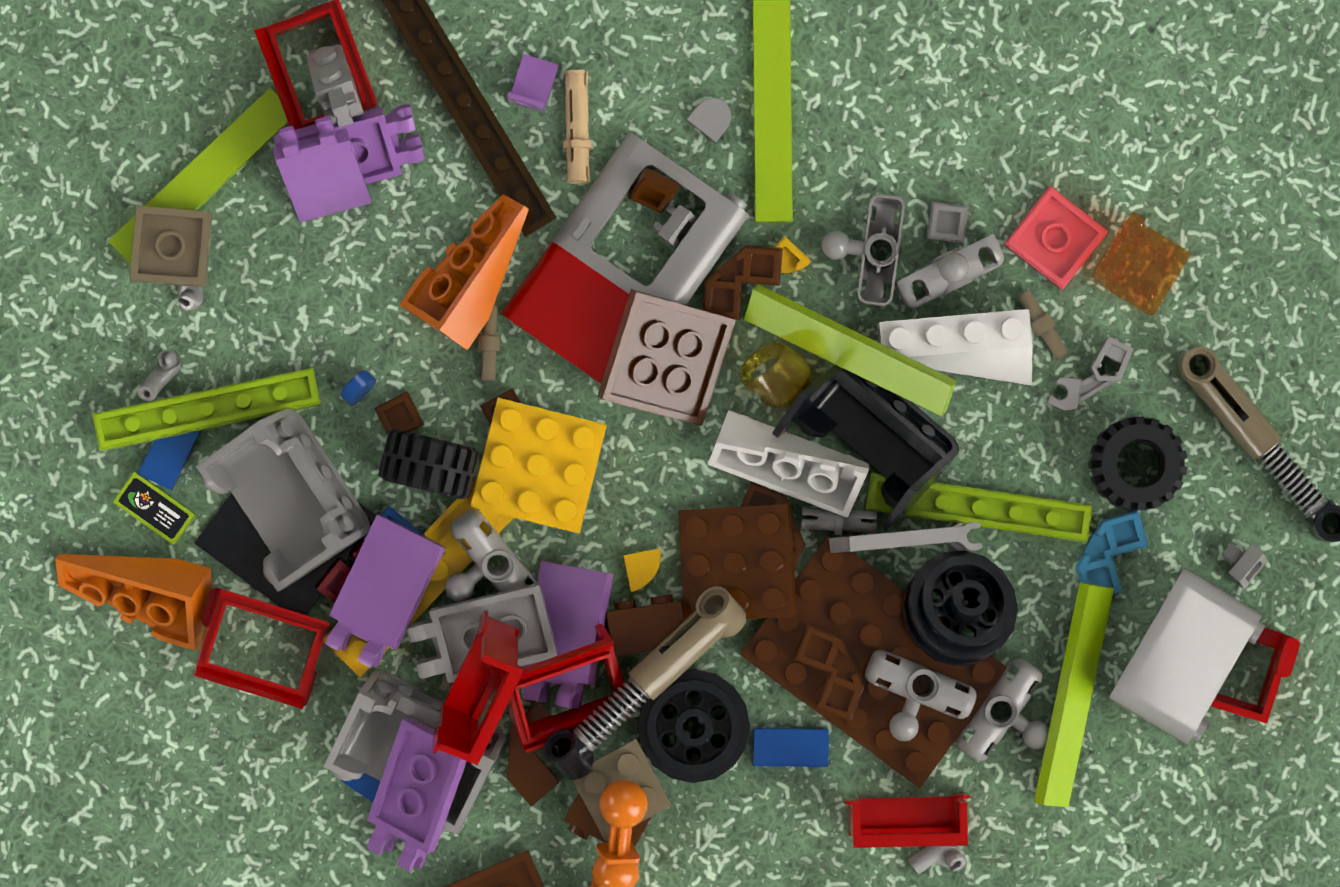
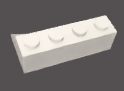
M1029 309L885 321L877 324L878 343L934 370L1032 386V336Z
M728 410L708 465L848 518L867 476L869 463L788 432H784L777 438L772 434L775 427Z

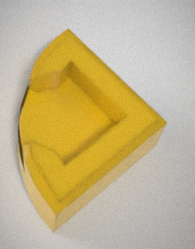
M785 236L775 246L783 248L781 274L798 272L812 262Z
M660 548L623 555L631 592L646 586L656 575L661 560Z

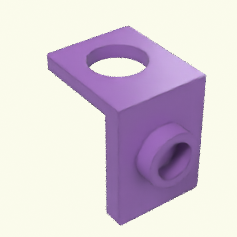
M523 54L512 92H508L507 95L508 102L544 113L557 74L558 64Z

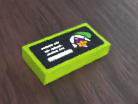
M137 472L131 475L113 501L114 504L173 545H176L197 515Z

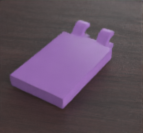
M410 104L400 105L388 115L384 114L383 107L364 111V114L352 117L354 123L340 128L337 122L333 124L335 131L347 128L366 184L403 175L401 165L418 163L425 159L419 134L407 136L400 143L397 137L399 133H409L416 129ZM316 124L295 130L298 141L320 135ZM279 134L274 136L275 147L283 145Z
M330 116L315 119L320 135L298 141L293 126L278 129L283 145L273 148L274 156L300 222L372 203L347 128L335 131Z
M377 514L329 616L338 620V623L330 632L325 645L337 651H340V649L345 651L353 634L368 642L360 653L358 662L370 668L372 666L378 667L387 646L393 649L399 648L446 547L381 514Z
M541 561L537 583L541 585L558 655L598 641L595 625L602 623L605 626L614 574ZM598 661L524 687L523 699L547 702L549 685L554 683L562 685L557 693L556 705L580 709L584 684L594 685ZM532 664L523 665L522 668L527 667V666L532 665Z
M410 717L402 719L367 821L376 825L368 842L367 849L382 855L383 849L392 852L396 844V838L404 841L405 846L399 856L397 866L408 872L412 871L413 866L419 869L422 868L426 860V853L435 851L467 762L439 750L436 754L433 753L432 739L435 730Z

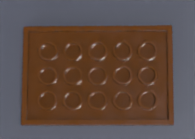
M827 535L795 579L797 616L766 618L740 655L918 788H921L975 715L1007 667L993 656H989L977 664L953 666L932 659L916 646L905 628L902 612L905 591L853 552L830 553L829 538L833 537ZM939 618L941 623L948 628L947 622ZM807 624L839 636L845 642L864 685L851 722L815 708L828 673L794 660ZM876 650L888 651L972 686L977 696L971 713L964 719H957L920 704L916 715L919 724L918 733L910 741L897 740L890 732V720L895 714L902 712L907 698L867 681L865 670L873 652ZM886 655L885 660L899 665V659ZM924 674L917 676L912 684L915 694H925L930 688V679ZM881 678L876 680L877 683L886 687L891 685V682ZM956 683L955 689L967 694L969 693V688ZM949 706L945 710L955 715H959L961 712Z

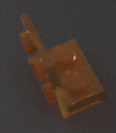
M1132 211L1126 216L1089 279L1149 316H1153L1189 259L1190 252L1144 225L1145 218Z

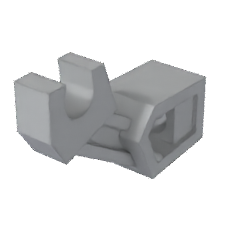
M1109 336L1106 337L1089 368L1092 376L1083 381L1081 379L1059 377L1055 384L1065 388L1066 396L1064 399L1059 400L1050 395L1046 403L1061 411L1078 409L1079 403L1112 383L1121 381L1134 348ZM1103 358L1119 364L1116 372L1112 373V376H1107L1106 374L1100 376L1097 369L1102 366L1101 361Z

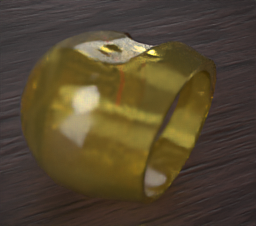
M781 342L761 347L747 358L739 370V377L744 387L751 392L759 393L761 395L760 400L763 403L776 409H789L798 395L813 383L809 363L800 353ZM771 358L778 359L766 372L751 378L752 373L760 364Z

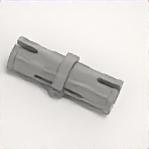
M802 506L801 517L816 518L817 520L802 519L801 530L834 531V535H842V532L876 534L877 523H862L861 521H876L877 511L851 510L847 518L823 508Z

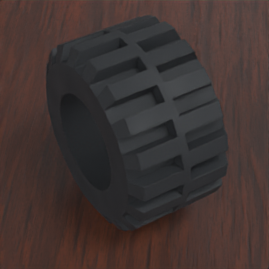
M1144 416L1123 419L1109 425L1096 438L1098 440L1095 445H1092L1090 451L1092 454L1091 461H1088L1089 469L1092 471L1091 481L1093 485L1096 484L1099 489L1097 492L1101 497L1108 499L1109 503L1115 507H1121L1124 510L1130 511L1154 509L1161 506L1164 502L1170 501L1174 497L1173 494L1181 489L1184 483L1182 482L1183 475L1187 474L1188 467H1185V459H1188L1187 453L1182 450L1180 444L1183 442L1180 437L1172 433L1173 429L1170 426L1159 423L1160 420L1144 418ZM1131 442H1144L1153 448L1158 457L1159 467L1157 475L1150 483L1143 486H1133L1126 483L1121 478L1117 469V457L1120 450Z
M396 429L388 432L378 476L384 481L458 499L469 498L480 453L472 447Z

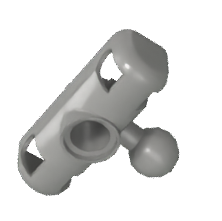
M877 194L871 198L864 241L849 239L844 232L839 230L827 233L822 240V250L830 259H842L847 254L862 256L857 298L861 304L885 307L892 301L905 203L900 197ZM872 206L876 207L874 221L870 220ZM895 210H901L899 224H893ZM880 241L886 243L890 248V257L885 261L875 260L870 253V247L873 243ZM862 280H866L865 295L860 293ZM885 283H891L889 298H883Z
M992 234L961 250L955 248L928 261L929 266L896 281L895 287L907 307L917 308L1000 267L1004 262L1003 251L995 235ZM981 248L988 251L994 262L984 268L978 256ZM914 281L921 283L927 296L917 301L911 290V285Z
M471 508L452 522L451 531L454 538L461 544L466 553L475 562V565L466 573L451 575L446 581V593L450 599L456 602L470 599L474 594L475 584L484 576L493 584L498 592L527 586L524 582L527 575L534 584L537 583L533 575L478 509ZM482 520L490 529L488 536L479 527ZM462 538H464L467 541V543L471 546L470 549L461 540ZM492 556H505L504 561L500 565L494 567L487 565L488 560Z
M885 650L874 651L865 670V678L868 682L907 698L902 712L895 714L890 720L889 725L891 734L899 741H910L918 733L919 724L916 715L920 704L954 718L964 719L969 716L976 701L977 694L972 686ZM886 655L899 659V665L885 660ZM919 675H927L931 683L929 690L922 695L915 694L912 688L914 679ZM881 678L891 682V685L886 687L877 683L876 680ZM956 683L969 688V693L967 694L955 689ZM949 706L961 712L959 715H955L945 710Z
M1015 657L1008 663L1006 670L957 738L958 747L974 760H986L1011 726L1022 733V739L1029 748L1040 750L1046 746L1049 726L1040 720L1029 721L1019 714L1031 698L1035 688L1041 683L1043 677L1042 672L1036 666L1022 657ZM1014 665L1019 670L1014 678L1009 681L1005 675L1010 667ZM998 701H1005L1010 705L1008 715L1002 719H996L990 714L992 705ZM971 726L976 732L967 743L962 737Z

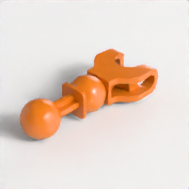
M617 780L610 783L600 796V812L605 821L610 824L608 843L596 844V851L599 856L595 859L592 867L593 882H591L590 887H635L640 876L638 866L640 856L631 843L632 827L640 823L646 815L648 800L644 790L637 783L630 780Z

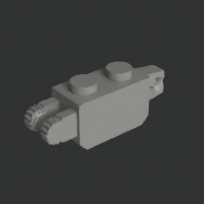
M339 41L330 43L331 46H325L318 50L317 48L309 50V55L306 58L314 90L324 117L330 116L332 123L336 124L337 122L340 128L354 123L352 117L362 115L364 111L343 47Z

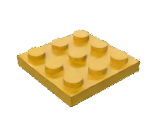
M497 398L470 507L580 534L607 424Z

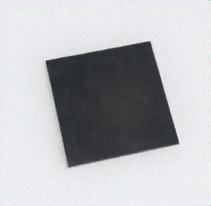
M232 493L195 541L197 546L279 607L305 615L309 613L322 595L315 588V585L337 557L346 563L350 558L349 553L357 543L355 542L287 588L277 592L273 584L268 582L263 573V560L271 552ZM359 503L371 526L376 515Z

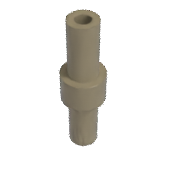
M1030 289L1018 296L1017 298L1023 308L1029 309L1030 319L1033 322L1030 325L1037 337L1042 336L1056 360L1069 353L1054 329L1056 323L1049 313H1044Z
M493 306L489 320L482 328V336H478V351H481V381H496V352H500V336H497V306Z

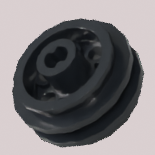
M962 550L943 552L927 561L915 573L906 586L902 602V612L905 628L918 648L936 661L953 666L977 664L993 655L1004 645L1014 631L1018 606L1015 590L1004 571L985 556ZM949 580L958 581L960 583L954 586L950 583ZM932 591L940 594V603L932 601ZM965 599L970 605L966 607L961 601ZM985 610L987 612V622L982 618V613ZM939 618L946 620L948 628L941 623ZM963 628H970L974 633V637L963 636Z
M697 669L686 670L654 701L646 697V703L642 702L637 725L641 748L652 765L671 779L690 783L716 779L733 768L746 749L750 731L746 704L735 687L716 673ZM698 691L701 694L702 698L699 704L691 705L688 703L687 695L689 692ZM668 704L674 705L677 709V714L672 719H667L662 714L663 707ZM721 705L725 708L726 714L722 719L712 717L711 710L714 706ZM689 717H698V722L705 724L701 735L691 737L689 730L683 729V723ZM665 733H673L676 736L677 740L674 746H664L662 737ZM716 733H720L725 737V744L720 748H716L711 744V737ZM691 747H696L701 752L700 758L694 762L686 757V752Z

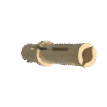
M579 69L564 71L566 85V141H563V150H566L567 158L566 181L570 184L590 183L589 150L592 149V141L589 140L588 71Z

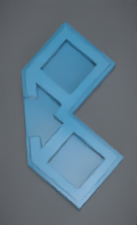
M1132 511L1100 521L1075 566L1080 582L1114 588L1113 595L1122 593L1113 556L1148 546L1138 511Z

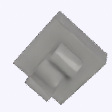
M679 205L677 209L673 206L665 208L671 214L665 225H661L657 221L654 223L655 229L659 231L658 235L675 250L698 219L682 205Z
M1231 543L1222 553V556L1225 557L1224 559L1233 566L1228 574L1232 581L1242 589L1249 585L1268 562L1264 553L1253 544L1243 553Z

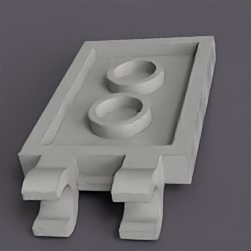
M968 522L953 524L946 528L829 538L830 553L938 543L946 544L953 551H976L982 548V543H970L967 539V533L971 529H979L981 527L980 523Z
M540 583L432 608L429 611L432 620L410 623L407 628L410 643L432 638L437 656L418 660L419 663L416 666L420 679L446 673L448 683L454 682L479 630V621L484 610L488 611L489 617L520 629L517 636L519 666L558 656Z

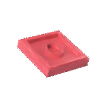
M1049 186L1003 245L1062 291L1109 231L1057 190Z

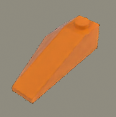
M503 194L471 225V233L459 245L453 242L445 250L447 256L434 269L428 266L418 276L399 305L448 339L468 350L489 320L529 209Z
M58 554L55 558L58 586L96 606H102L105 602L112 605L122 613L120 619L129 624H132L135 618L154 628L151 636L163 642L194 651L199 647L204 630L201 617L209 593L213 589L211 568L175 558Z

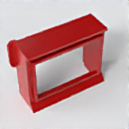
M332 0L310 8L300 15L270 26L254 29L288 124L293 126L295 130L315 125V119L323 118L324 114L305 120L275 37L330 17L333 20L361 96L363 111L379 107L343 6L339 0Z
M213 588L209 593L201 617V623L206 627V631L192 675L303 709L308 704L317 676L315 666L330 622L221 588ZM226 605L315 632L297 689L209 663Z
M486 610L481 615L479 630L440 708V725L437 726L432 739L433 753L436 754L439 750L475 765L479 764L524 672L518 665L517 636L520 629L489 617ZM489 665L506 671L478 729V720L494 689Z
M602 623L595 625L598 637L597 642L522 668L524 672L508 703V708L515 734L526 753L542 748L546 739L557 730H573L579 724L584 726L583 720L590 721L588 715L595 716L593 710L599 712L598 706L605 707L603 701L609 703L608 697H615L613 692L620 693L618 687L625 688L623 686L624 679L621 667L617 663L614 651V642ZM599 660H604L611 695L583 704L580 709L572 708L533 723H527L518 689ZM489 665L495 691L497 692L506 671Z
M1264 627L1256 643L1272 647L1274 650L1257 705L1217 693L1210 706L1267 724L1281 678L1291 675L1300 648V642L1290 635Z
M953 792V796L843 798V803L848 805L849 836H853V848L968 845L967 802L964 799L970 798V794L968 792Z

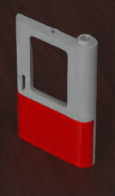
M629 132L500 314L601 385L631 289L687 304L748 218V213L744 211L747 204L730 192L726 197L648 143ZM653 166L705 202V209L650 285L644 286L592 250V243L644 169Z

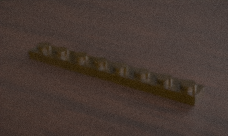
M382 0L500 197L504 194L529 209L521 230L524 237L530 236L557 219L556 215L426 0Z

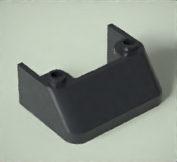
M836 364L798 395L772 432L778 438L794 424H797L806 435L811 437H825L832 431L887 479L881 486V494L885 503L893 508V510L880 526L885 532L916 504L959 453V445L953 436L913 402Z

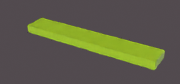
M753 0L755 223H792L790 0Z
M269 88L145 206L198 210L279 133L278 129L285 128L288 125L278 95ZM135 216L108 240L130 265Z
M759 284L753 289L744 317L745 321L931 412L942 416L947 411L957 380Z
M309 368L94 413L92 416L99 450L102 452L268 417L284 409L297 411L320 406L321 402L314 369Z
M870 473L865 510L890 514L893 508L885 503L881 494V486L887 479L882 474ZM934 482L916 504L903 516L951 523L977 522L980 523V527L1087 542L1093 505Z
M1083 582L1079 584L1037 784L1035 803L1046 806L1069 807L1114 592L1112 587Z

